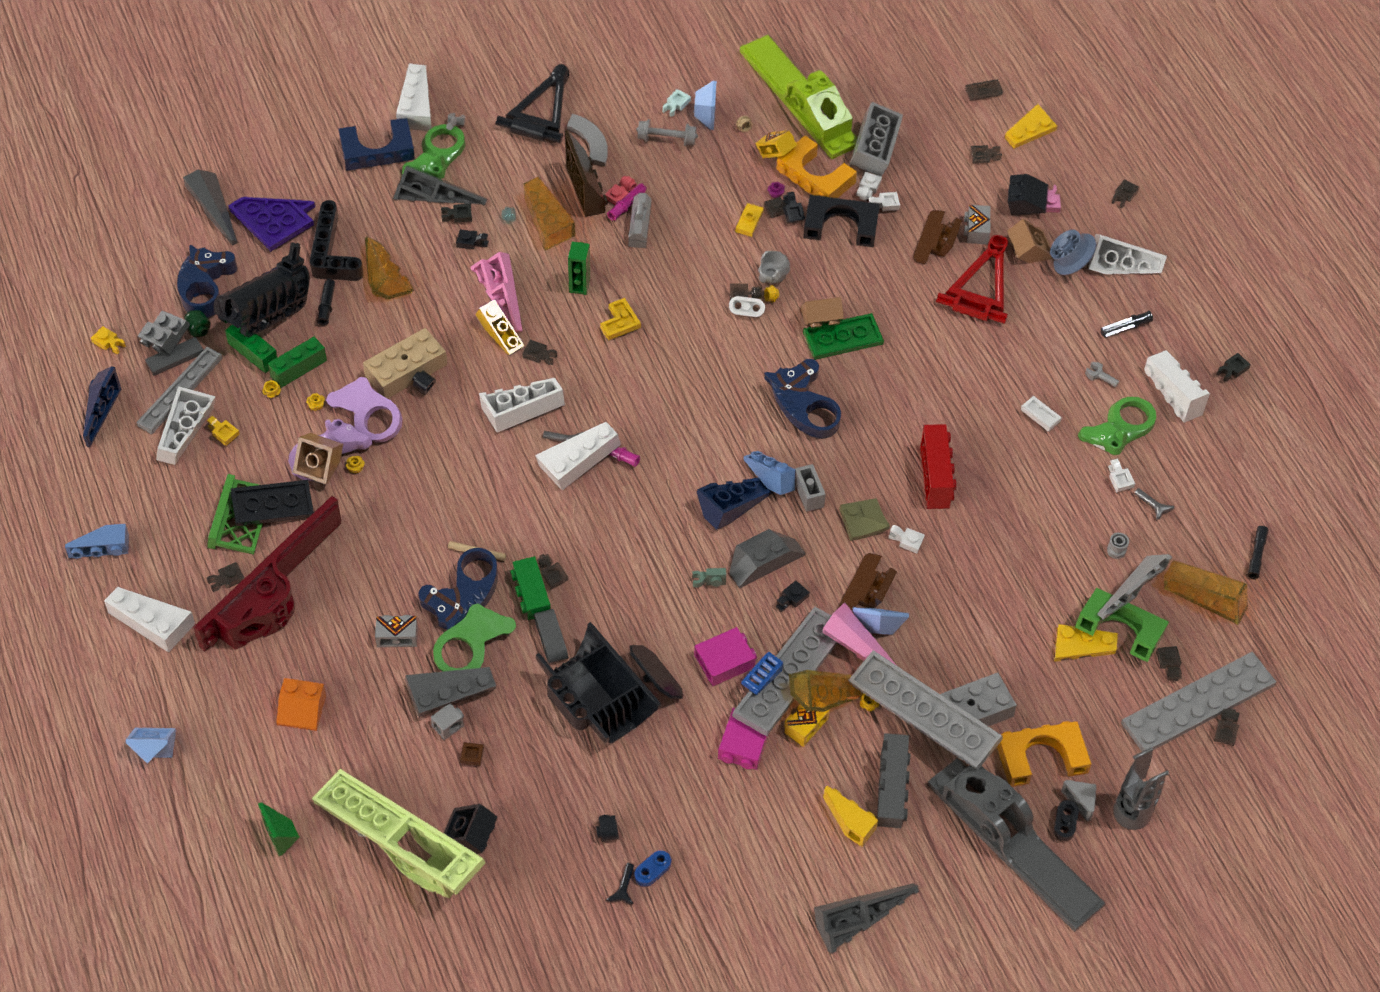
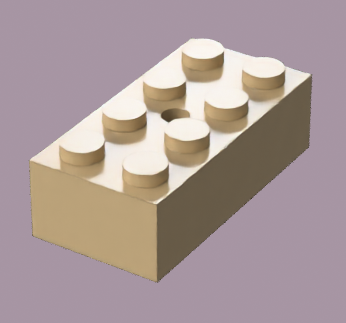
M424 328L364 361V373L376 390L388 399L413 385L414 381H412V378L418 371L424 370L428 374H432L447 365L446 351L430 332Z

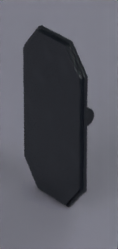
M630 645V655L645 672L643 681L645 683H653L660 692L670 699H683L682 687L655 653L643 645Z

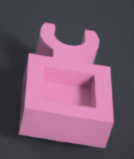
M1053 185V190H1048L1046 212L1060 213V195L1056 194V185Z

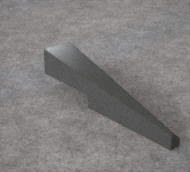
M409 165L405 167L393 198L395 200L486 205L488 200L483 196Z
M198 169L184 176L185 187L204 208V213L232 246L237 244L217 175L213 172Z
M912 883L814 907L816 927L828 951L835 953L837 951L836 948L843 943H849L857 933L867 930L888 915L889 910L896 905H902L906 898L919 892L918 885Z

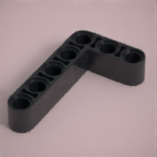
M326 200L320 207L310 257L312 275L318 279L330 278L331 280L358 281L364 275L362 261L359 258L331 256L338 223L337 204L333 200Z

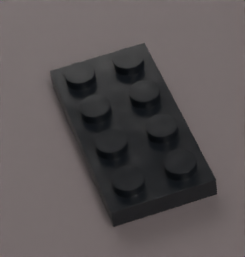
M308 480L230 489L236 526L309 518L314 513Z

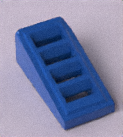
M767 652L741 681V684L758 695L782 672L783 661L772 653ZM751 680H755L757 683H759V685H756Z

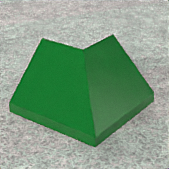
M262 802L258 803L269 837L278 856H282L300 838L291 819Z

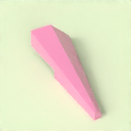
M498 252L488 260L481 259L471 266V270L479 277L478 281L487 289L486 293L490 299L496 301L515 332H522L509 254Z
M845 603L832 614L824 626L823 633L854 652L856 657L864 661L874 650L895 664Z

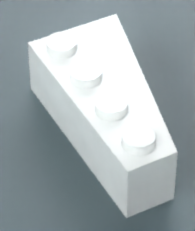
M604 422L535 455L540 468L561 490H564L619 447L621 443L615 430L607 422Z

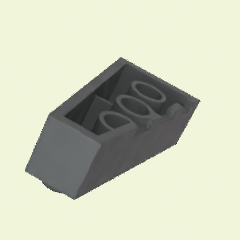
M884 733L880 756L877 826L902 828L903 821H907L908 809L904 808V802H908L909 790H905L906 784H909L910 774L907 771V765H910V753H908L909 735Z

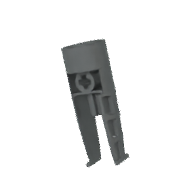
M1151 747L1133 756L1134 762L1121 785V790L1113 807L1116 821L1122 827L1130 830L1142 829L1148 825L1161 796L1166 775L1169 774L1167 770L1150 778L1148 781L1144 782L1142 780L1146 778L1153 754Z

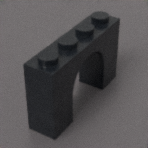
M810 195L803 238L821 240L824 223L832 217L845 216L852 219L858 226L856 245L874 248L880 204Z

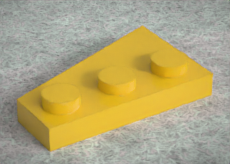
M1037 104L1005 133L1004 138L1015 149L1056 131L1057 125L1041 106Z
M1058 624L1054 662L1066 658L1073 660L1079 659L1082 656L1090 655L1091 657L1115 654L1118 633L1096 630L1092 636L1074 626Z

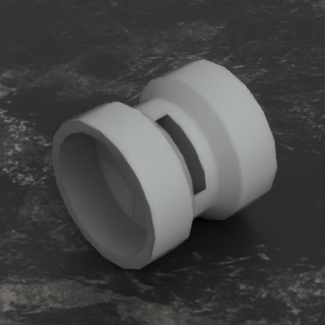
M1119 532L1111 535L1107 547L1108 555L1114 559L1123 558L1129 545V538Z

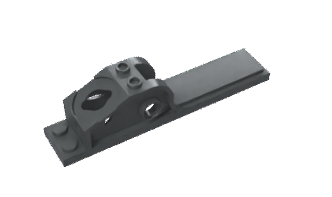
M956 758L928 781L927 786L1074 932L1105 906L1106 903L1038 837L1032 825L1033 813L1030 806L1005 780L993 775L984 769L983 766L978 770L970 765L966 767ZM969 783L975 790H978L981 794H977L976 792H969L966 789V784ZM999 815L1004 816L1018 832L1012 838L1007 825Z

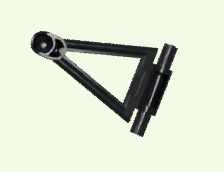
M564 64L556 65L550 76L505 115L506 117L497 116L495 124L509 128L515 134L540 141L548 139L561 143L563 134L559 132L564 85L569 79L568 67ZM551 85L556 87L552 121L521 113Z

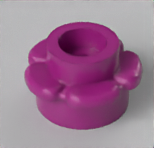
M773 182L768 186L769 194L773 198H780L785 192V186L782 183Z

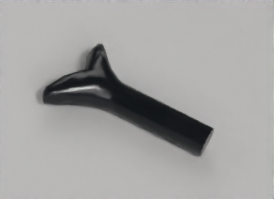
M626 863L619 889L606 899L608 902L624 901L629 905H633V901L627 893L634 869L632 863Z

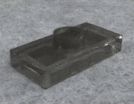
M998 79L967 84L965 86L970 101L1003 95V89Z

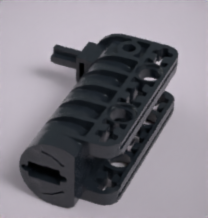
M290 243L289 255L283 257L282 261L277 263L275 268L253 278L251 281L245 282L241 286L235 287L232 291L218 296L214 301V312L218 315L219 320L224 323H230L237 328L241 327V334L249 338L300 311L306 304L310 283L308 269L303 265L305 260L299 256L300 244Z

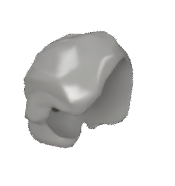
M780 251L764 252L761 257V265L758 268L760 282L776 284L786 278L790 271V261L785 254Z

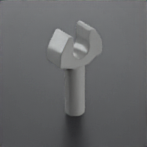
M455 113L449 114L447 121L449 123L446 125V128L452 130L456 124L464 125L465 116L456 117Z
M1091 362V369L1086 368L1085 374L1092 381L1100 378L1114 387H1117L1119 384V380L1103 372V365L1101 363Z

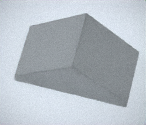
M1066 780L1063 783L1061 792L1068 800L1077 804L1079 813L1089 822L1094 813L1096 784Z

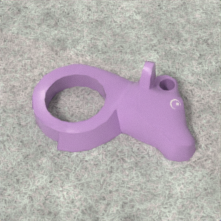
M360 377L340 390L329 393L326 401L331 407L343 408L354 412L355 428L359 432L368 434L373 442H386L392 439L402 427V415L399 408L391 400L374 391L365 377ZM379 409L391 411L393 416L392 424L385 432L381 434L369 432L367 427L368 419L374 411Z
M329 419L326 420L325 426L327 430L319 435L342 443V454L356 449L364 450L372 444V439L368 434L359 432L351 424L344 423L340 419H336L332 423ZM297 444L293 447L288 459L292 472ZM292 473L295 477H298L302 480L314 481L312 479Z

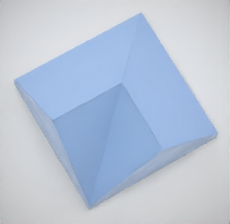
M717 81L710 82L695 93L694 116L710 130H714Z
M853 607V613L870 633L893 635L909 618V613Z
M134 728L126 738V744L146 763L153 757L172 758L176 728Z

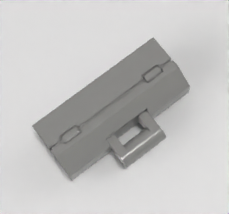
M638 193L634 197L628 247L646 248L651 214V198L646 193Z

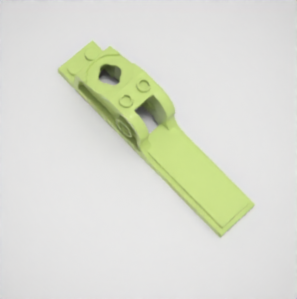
M341 769L312 798L316 805L378 844L387 853L393 864L406 877L430 892H436L447 898H450L453 894L457 895L485 864L484 859ZM408 830L416 842L431 855L426 862L410 851H405L397 844Z

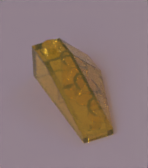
M366 237L367 272L371 292L376 297H383L387 300L412 293L414 289L407 276H402L399 273L401 268L390 260L391 255L380 242Z
M813 670L789 674L790 694L806 711L825 712L843 703L857 699L864 693L849 684L848 680L852 676L850 674Z

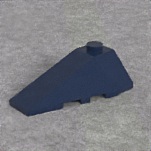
M113 366L98 372L96 377L90 382L83 432L86 447L89 448L122 390L116 369Z

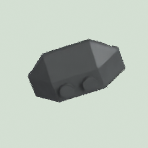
M768 529L736 545L729 575L740 589L805 556L806 553L796 539Z

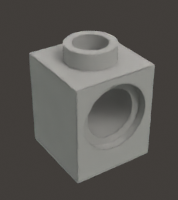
M449 703L431 716L432 727L446 740L464 727V715L458 707L454 708Z

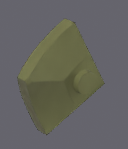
M877 498L841 504L839 507L850 541L867 538L890 528Z

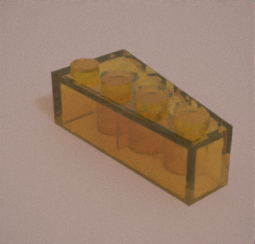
M536 177L523 183L524 199L530 214H532L533 222L537 227L544 249H550L575 237L574 220L542 180Z
M1175 560L1172 561L1164 575V589L1239 625L1248 608L1247 583Z

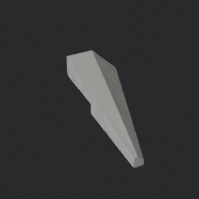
M1169 554L1146 556L1097 615L1104 620L1134 600L1146 582L1165 571L1172 556Z

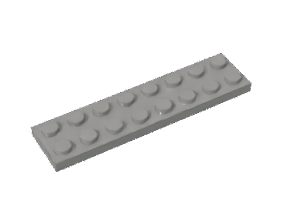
M817 607L811 610L776 656L784 663L782 672L758 695L749 691L733 711L732 717L765 736L769 735L838 642L823 633V628L832 615Z
M874 650L848 680L849 684L976 770L982 766L1003 739L1002 735Z
M1250 652L1122 719L1121 724L1141 751L1150 747L1155 750L1275 686L1276 680L1256 655Z

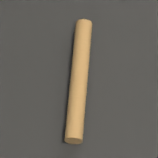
M450 541L448 544V549L461 552L472 548H479ZM488 550L495 556L496 560L505 561L506 554Z

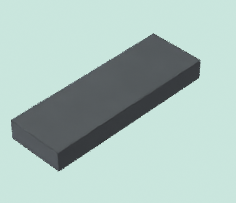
M194 337L176 345L170 354L162 351V353L145 359V362L153 376L199 356L204 349L197 338Z

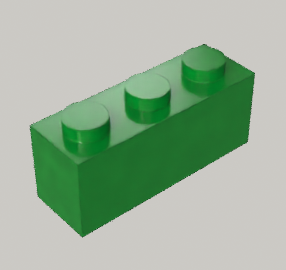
M571 242L568 255L569 293L587 295L591 279L590 244Z
M234 325L228 327L225 330L228 344L266 374L269 371L268 363L278 357L276 349L257 334L248 338L241 334V327L237 328Z
M313 336L269 362L270 377L280 385V388L286 386L327 361L325 347Z
M534 556L513 561V570H510L512 581L517 583V586H515L516 595L522 599V602H520L522 614L526 613L528 620L534 619V613L551 609L537 560Z

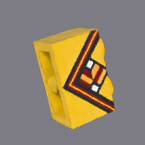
M789 130L769 132L755 143L763 158L784 156L797 146L794 136Z
M810 696L806 701L803 700L799 704L794 715L790 714L785 720V734L804 747L829 720L830 709Z

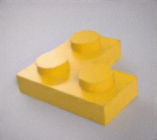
M625 298L608 304V308L614 318L600 323V328L608 341L641 328V322Z

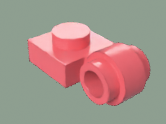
M623 176L619 183L621 187L615 184L604 194L607 197V201L616 205L617 201H621L629 194V191L631 192L637 186L633 178Z

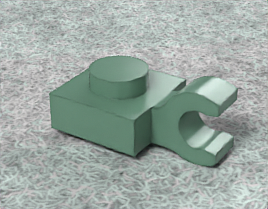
M726 568L706 569V572L693 571L692 578H699V580H693V587H701L704 583H706V586L712 585L715 587L726 585Z

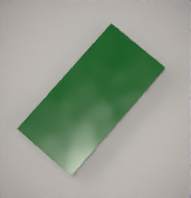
M872 313L843 319L838 325L829 326V323L822 324V327L803 328V334L814 360L884 344L883 337Z

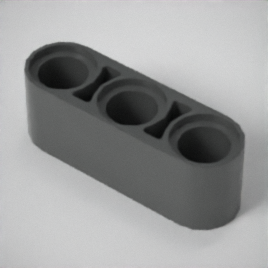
M554 609L534 613L535 624L548 664L568 659L567 648Z

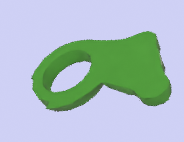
M480 604L472 605L462 621L445 631L437 639L433 649L436 666L442 672L481 668L485 653L484 642L499 635L511 634L516 628L515 620L500 615ZM452 640L466 642L472 650V661L463 668H453L447 665L442 658V648L447 642Z

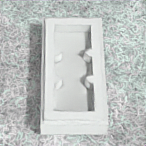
M1034 396L1021 406L1022 412L1048 432L1061 422V416Z

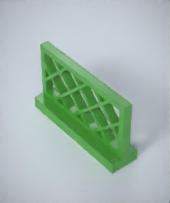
M227 474L208 536V548L216 549V546L249 554L255 553L263 523L256 524L257 529L249 532L245 525H235L230 528L227 520L234 518L230 489L237 488L238 486L247 487L259 484L237 480L235 475ZM242 527L246 534L237 538L233 531ZM229 533L234 539L230 542L221 541L222 537ZM250 538L252 547L243 546L241 541Z

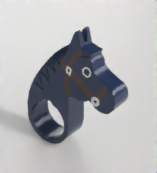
M189 245L190 255L183 262L177 278L178 292L187 313L192 310H200L208 318L215 315L214 301L220 296L218 286L213 280L218 279L221 275H231L237 271L235 255L230 251L212 252L205 247L197 249L193 245ZM199 294L213 296L204 303L197 304L191 302L193 297L195 298Z
M805 359L793 368L782 369L780 367L775 373L765 372L764 379L772 386V391L779 407L797 429L807 435L820 439L831 437L838 431L841 420L839 405L831 398L808 391L809 384L818 378L819 364L817 361ZM823 408L831 411L835 415L836 420L827 427H818L810 422L808 413L815 409Z
M484 548L469 549L458 560L457 582L454 589L443 588L437 590L432 585L421 587L418 592L421 607L437 617L439 627L449 630L466 617L472 605L480 604L485 607L495 592L498 581L495 556ZM476 560L485 561L492 566L491 572L479 581H474L463 573L466 565Z

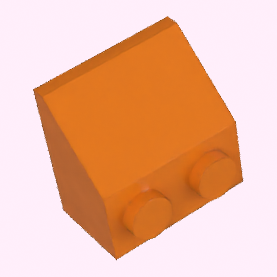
M284 678L279 694L277 725L317 731L326 699L324 684Z

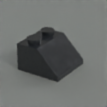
M1029 174L1010 175L1007 202L1011 215L1046 213L1048 184Z
M482 804L454 808L443 834L475 854L483 853L487 847L490 834L495 828L498 816Z

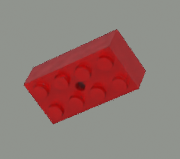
M946 424L923 425L920 453L927 509H950L951 501H954V490L957 488L956 479H953L955 466L954 463H951L953 449L949 447L951 433L947 432Z

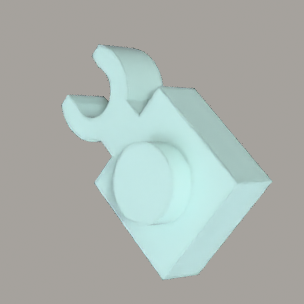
M677 89L667 98V103L663 105L662 112L665 113L667 110H670V117L674 116L676 109L681 111L691 101V96Z

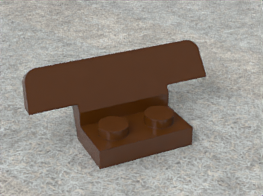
M930 211L914 253V261L925 264L930 253L944 257L954 245L962 220L956 217L952 223L949 222L947 225L941 224L945 211Z
M872 553L866 554L839 607L845 603L852 612L853 607H857L858 604L875 609L883 601L897 571L893 568H889L886 572L882 571L881 573L875 571L882 556Z

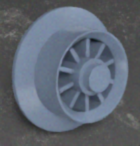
M1068 230L1058 236L1050 249V254L1054 258L1055 271L1060 275H1070L1081 268L1087 269L1089 267L1088 262L1096 250L1095 238L1091 234H1080L1077 230Z

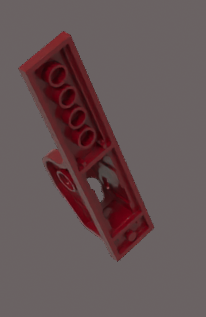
M331 496L193 626L201 649L206 651L209 647L214 646L220 638L236 650L262 636L272 635L287 625L295 612V603L291 594V585L286 576L341 524L338 499ZM245 628H255L258 630H247Z

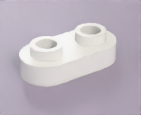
M736 296L730 300L729 309L736 315L760 317L765 312V304L760 299ZM737 302L742 304L740 309L735 308ZM759 305V311L755 312L753 306Z

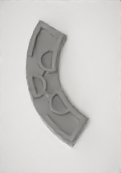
M572 114L567 124V130L586 139L590 148L589 157H591L593 164L605 166L608 157V147L603 133L589 120Z

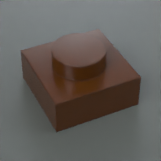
M463 742L460 764L481 766L484 744Z

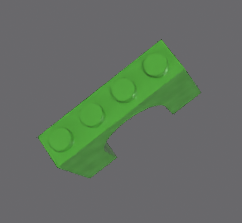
M1096 588L1081 611L1075 628L1093 636L1099 625L1104 621L1116 620L1130 626L1137 635L1129 654L1148 662L1162 639L1169 622L1130 603L1103 620L1097 614L1113 595Z

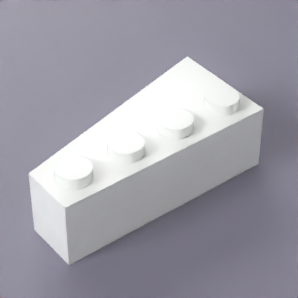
M409 64L396 116L397 119L407 118L409 129L423 131L431 129L426 65Z
M1163 351L1148 357L1144 368L1145 373L1151 377L1156 388L1162 392L1166 402L1170 403L1175 414L1181 418L1183 423L1202 416L1210 393L1207 390H1202L1200 388L1201 384L1197 380L1193 381L1186 369L1181 370L1180 363L1169 352Z
M555 378L532 382L530 386L517 385L514 386V389L506 391L498 389L495 390V393L487 395L486 392L479 393L481 408L497 433L565 405L563 389Z
M178 386L158 446L156 460L173 465L177 463L214 409L216 396Z
M117 587L104 600L109 614L167 652H170L195 625L191 611Z

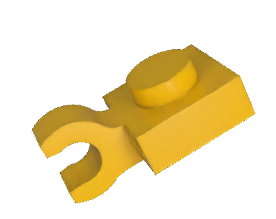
M214 416L207 419L209 423L208 428L212 430V435L225 446L240 435L239 430L227 420L221 423Z

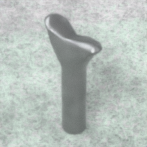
M544 431L543 438L564 442L583 432L565 435Z
M1140 488L1134 493L1155 509L1157 520L1161 518L1163 513H1168L1174 509L1172 505L1157 502Z

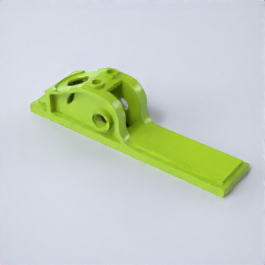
M769 35L740 47V53L831 159L854 150L857 137L851 131L853 117L843 103L836 86L824 72L817 70L810 73L807 80Z

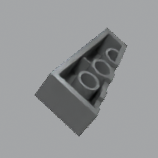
M490 667L405 675L404 679L418 717L440 710L449 703L453 705L493 691L496 688Z

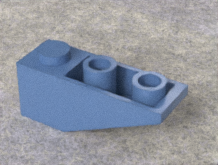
M754 451L744 456V461L767 489L779 495L795 490L794 468L786 463L775 460L773 457H768L760 451Z
M126 524L105 525L65 544V549L68 557L75 559L128 554L129 533Z

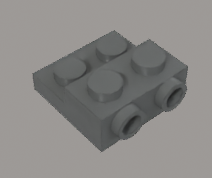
M162 310L154 323L147 322L138 337L141 339L140 343L145 347L149 348L152 346L159 353L163 351L170 354L190 326V323Z

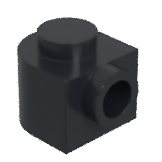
M424 370L418 371L412 378V381H414L413 388L425 396L435 384L436 379Z
M606 814L599 816V826H595L597 839L602 838V842L619 839L615 815L610 816Z

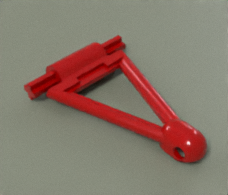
M1001 235L992 236L988 243V248L945 292L946 294L938 293L936 302L950 306L952 311L984 321L991 319L1005 324L1008 317L1007 313H1003L1004 253L1008 244L1007 238ZM991 257L995 258V299L961 289Z

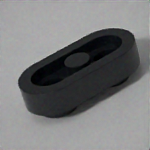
M1070 800L1062 801L1056 813L1054 835L1062 841L1072 839L1076 831L1079 808L1075 802ZM1068 811L1070 815H1066L1064 812Z

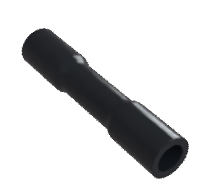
M1266 526L1257 527L1254 550L1247 576L1251 579H1258L1260 575L1263 550L1269 531Z

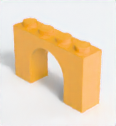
M807 136L797 141V146L787 154L777 157L776 169L812 195L839 198L856 184L857 171L845 163L825 176H815L808 173L803 167L817 156L818 144Z
M1064 721L1058 725L1051 726L1047 724L1040 728H1025L1017 732L1006 731L1000 734L1003 739L998 744L997 749L1007 782L1012 787L1030 783L1032 773L1026 757V751L1030 747L1039 744L1049 745L1061 754L1068 777L1089 773L1091 761L1077 721Z

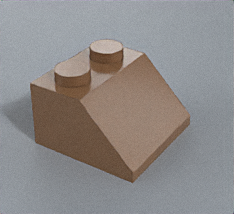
M1022 219L1007 231L1010 237L1009 242L1014 246V253L1019 260L1034 263L1053 259L1050 254L1051 246L1044 230Z
M841 297L806 301L801 306L805 325H811V328L822 327L824 323H829V326L838 325L844 319Z
M313 433L300 436L292 473L327 484L340 463L343 444Z

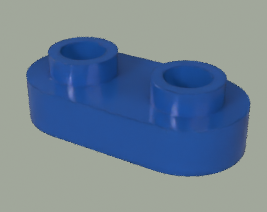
M662 850L654 852L636 868L635 881L637 884L648 887L656 882L670 869L671 856ZM663 858L664 861L658 862L657 859ZM647 871L649 874L645 876L642 872Z

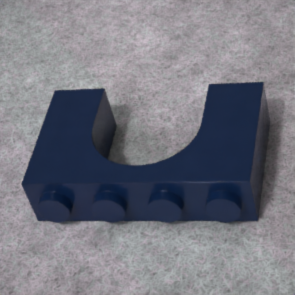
M407 118L390 120L393 138L388 145L378 149L367 148L359 142L356 126L338 128L346 171L415 160L414 146Z

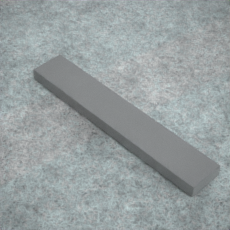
M206 347L136 422L137 426L153 434L168 418L178 386L194 390L223 359L222 354Z

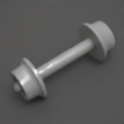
M648 119L647 121H640L639 127L636 128L638 139H643L645 142H648L649 134L684 138V146L687 147V145H695V140L699 137L696 134L697 128L686 124L685 131L651 128L650 119Z

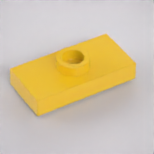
M747 203L735 228V232L752 237L764 208Z

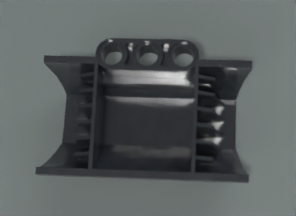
M591 622L587 624L584 639L576 656L570 658L566 663H562L560 667H555L553 670L540 653L536 654L539 666L549 677L547 685V696L572 727L577 730H584L590 726L607 746L636 729L661 707L658 699Z

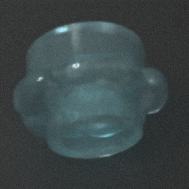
M506 206L502 210V219L506 220L508 224L515 221L516 212L514 207Z

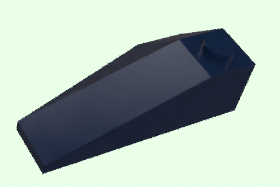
M759 478L743 479L739 483L726 481V484L722 485L710 483L697 489L703 516L716 530L732 523L774 493L767 489Z

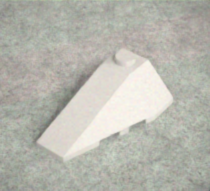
M1095 234L1096 250L1089 261L1088 269L1103 274L1162 273L1167 256Z

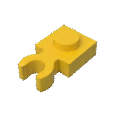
M104 326L91 337L92 343L104 350L110 347L115 354L120 353L117 346L126 347L124 340L119 339L116 333Z

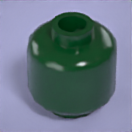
M200 310L189 311L184 316V320L190 323L187 331L191 336L203 337L209 332L210 320Z

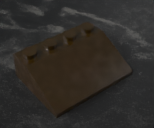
M566 130V168L584 216L589 217L605 213V205H608L607 197L602 194L601 182L597 181L598 176L596 169L592 168V159L587 156L586 150L573 135Z

